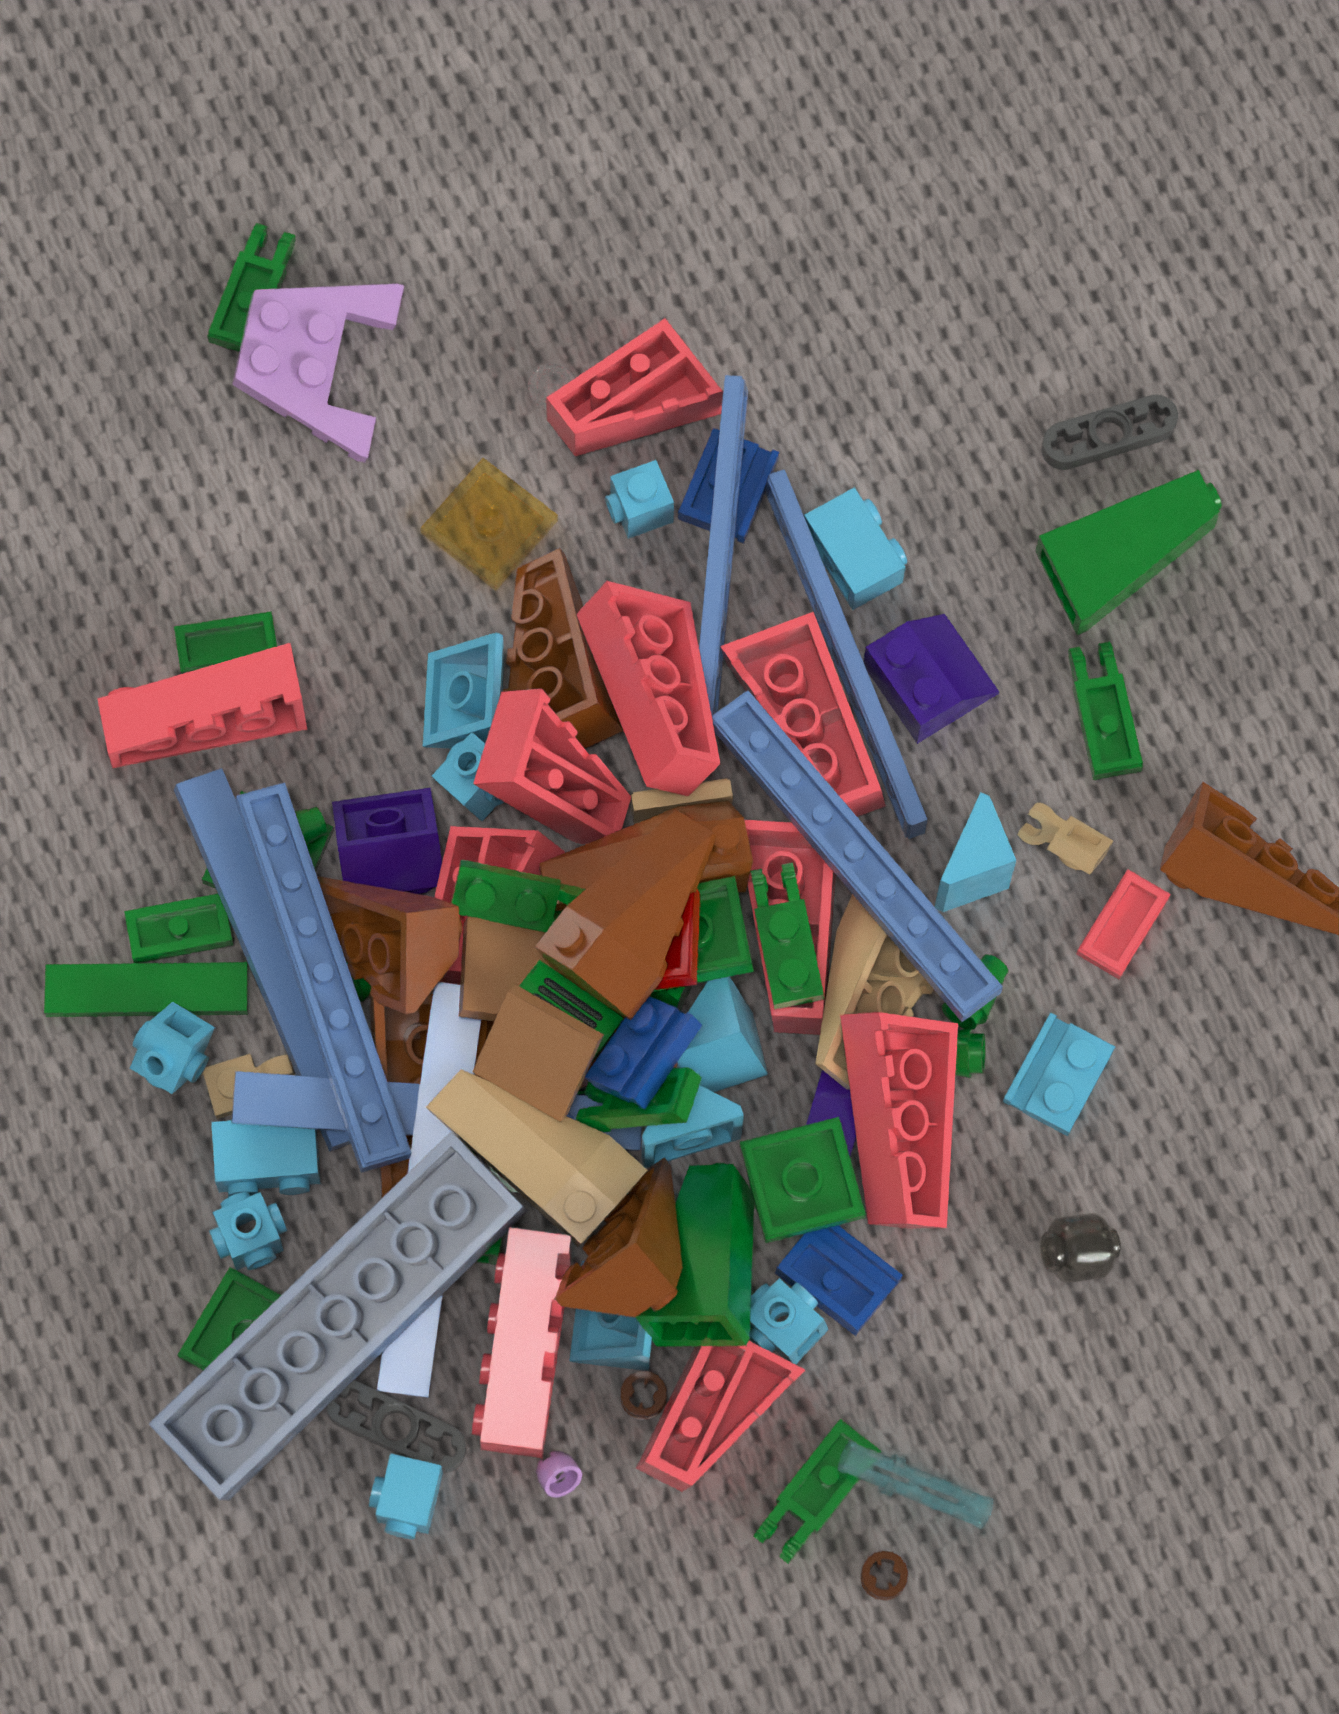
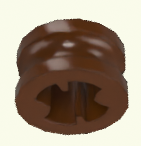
M637 1371L630 1374L624 1380L621 1387V1404L629 1416L638 1420H649L656 1417L663 1410L666 1403V1387L663 1380L657 1374L650 1371ZM644 1382L645 1389L648 1384L656 1388L657 1391L652 1395L653 1406L643 1408V1403L641 1402L639 1407H636L630 1402L634 1397L635 1391L633 1386L635 1384Z
M880 1551L872 1554L862 1566L860 1577L862 1587L869 1596L876 1600L887 1601L896 1598L902 1593L907 1584L908 1570L906 1563L893 1552ZM881 1562L892 1564V1574L899 1577V1582L896 1586L893 1587L891 1583H888L887 1590L877 1588L875 1586L877 1578L869 1574L870 1569L874 1565L880 1569Z

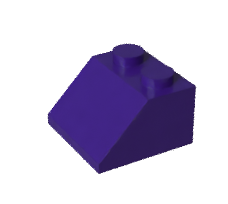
M945 614L907 621L865 647L863 663L868 674L917 744L999 694L997 687Z
M431 788L332 802L343 881L403 892L407 891L414 894L425 893L437 887L442 858Z

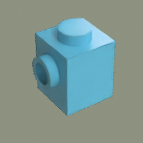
M657 460L610 476V495L605 496V502L614 524L622 523L628 539L673 523L674 501Z
M390 1454L385 1478L375 1477L369 1501V1507L377 1508L375 1514L377 1522L386 1524L384 1532L406 1539H415L416 1532L429 1533L443 1476L441 1465Z

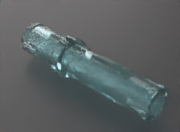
M851 1440L846 1444L838 1464L839 1472L848 1473L878 1486L879 1492L886 1496H892L894 1493L933 1510L973 1524L979 1529L986 1525L990 1517L994 1502L993 1498L982 1496L946 1479L906 1464V1459L900 1455L893 1454L891 1457L862 1447ZM877 1466L907 1478L909 1482L904 1483L874 1471L873 1467ZM926 1486L956 1498L958 1503L950 1502L923 1491V1487Z

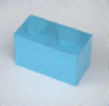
M855 487L804 515L825 568L852 610L903 583L905 565L907 564L906 555L896 539H887L879 526L882 524V520L877 508L870 499L863 501Z
M232 1120L211 1122L215 1182L219 1192H228V1197L241 1192H249L250 1196L259 1193V1189L279 1187L280 1194L298 1195L309 1192L310 1185L321 1184L317 1129L231 1124Z

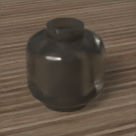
M1089 1213L1055 1219L1049 1226L1048 1232L1042 1235L1040 1250L1043 1264L1047 1271L1050 1273L1054 1272L1055 1276L1064 1283H1072L1106 1277L1113 1268L1114 1260L1120 1255L1121 1243L1117 1231L1114 1228H1110L1104 1218L1097 1213Z

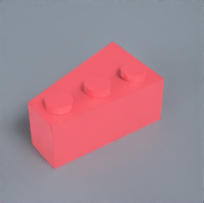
M664 318L546 397L547 421L576 457L720 415L722 412L723 391Z
M543 689L501 692L473 784L572 842L587 844L621 830L630 804L631 795L597 754H589L575 738L578 731L569 721L562 722L548 705L551 699Z
M450 826L434 898L451 903L460 860L540 875L539 865L541 862L561 855L565 851L538 830ZM459 915L462 923V932L459 938V957L439 982L460 985L463 927L467 916Z
M749 1340L747 1346H695L636 1469L681 1492L688 1489L738 1440L749 1426L772 1405L805 1369Z

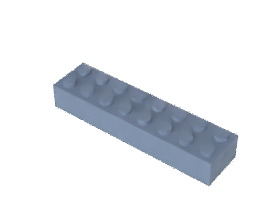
M450 1132L173 1399L149 1425L219 1500L229 1501L509 1230V1227H512L529 1210L458 1136Z

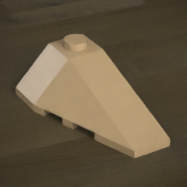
M853 894L836 931L815 1063L846 1089H850L840 1015L882 1012L912 1017L914 1013L911 1008L923 994H931L934 990Z
M462 1069L426 1107L564 1235H571V1241L577 1247L585 1241L648 1171L610 1135L567 1116L562 1122H559L493 1083Z

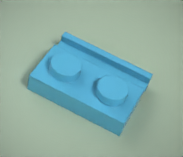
M1050 1012L1007 1091L1003 1102L1068 1136L1109 1061L1115 1046L1072 1023L1069 1025L1059 1020L1056 1015Z

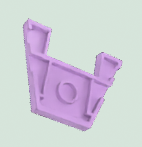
M400 284L254 290L232 385L286 418L289 415L310 428L312 430L311 434L326 443L329 440L349 452V457L356 461L366 462L376 417L327 404L345 319L372 327L393 330L397 322L404 286Z

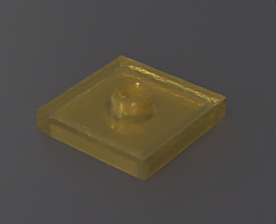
M482 458L420 529L421 534L497 591L556 524L558 514L485 458Z

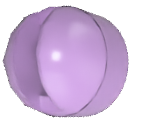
M562 1451L550 1452L551 1457L545 1461L540 1459L536 1473L538 1481L546 1494L557 1498L569 1494L579 1485L582 1479V1471L570 1455ZM564 1471L558 1479L555 1478L557 1474ZM565 1477V1479L562 1482L555 1483Z

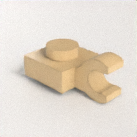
M1036 803L1028 813L1029 816L1040 822L1042 829H1036L1032 825L1025 823L1017 834L1020 839L1030 845L1050 843L1047 850L1059 856V859L1066 866L1075 870H1082L1089 875L1104 859L1113 843V840L1073 816H1070L1065 821L1043 803Z
M247 1054L208 1066L203 1071L217 1119L232 1115L236 1071L295 1075L288 1055L269 1059L260 1066L255 1067L251 1054Z

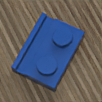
M713 428L678 511V520L710 531L720 433V430ZM744 439L735 528V538L743 544L766 491L768 475L773 473L779 459L778 451L772 449L771 452L759 447V444Z
M649 996L631 1020L627 1018L623 1020L585 1078L594 1087L624 1101H632L645 1110L702 1027V1024L692 1014H684L676 1007Z
M839 1225L805 1233L777 1266L775 1274L790 1286L797 1282L804 1287L819 1303L817 1307L855 1336L885 1301L893 1288L898 1285L903 1276Z

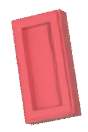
M1127 869L1078 948L1076 955L1115 978L1120 979L1171 894Z

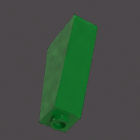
M1199 470L1039 535L1035 552L1077 636L1088 631L1215 528L1220 513L1219 510L1222 508L1221 500L1214 485L1211 482L1206 484Z
M734 1164L689 1165L675 1203L682 1259V1270L676 1286L678 1292L661 1309L653 1311L649 1307L635 1318L652 1337V1341L657 1347L747 1346L750 1338L754 1199L752 1192Z

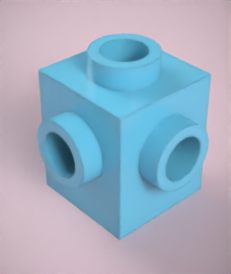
M471 732L463 741L458 742L451 748L445 762L436 770L432 777L479 820L483 821L497 805L504 802L473 784L485 743Z
M172 1002L153 1019L146 1021L136 1034L132 1046L137 1049L130 1069L145 1077L151 1085L173 1094L185 1082L190 1081L194 1083L203 1073L209 1061V1057L204 1052L215 1027Z
M249 1192L232 1195L220 1203L221 1209L213 1212L218 1227L209 1230L220 1259L230 1255L236 1270L247 1267L248 1270L258 1269L276 1259L275 1254L284 1251L279 1234L287 1231L286 1225L277 1204L273 1203L266 1206L261 1192L250 1196ZM253 1220L256 1221V1226L251 1232L243 1233L237 1229V1227Z
M779 1278L771 1287L767 1283L762 1285L751 1296L750 1327L752 1329L750 1330L749 1339L770 1352L776 1350L784 1359L795 1365L829 1329L825 1320L814 1310L819 1304L817 1300L797 1282L790 1288ZM781 1316H788L786 1320L776 1322Z

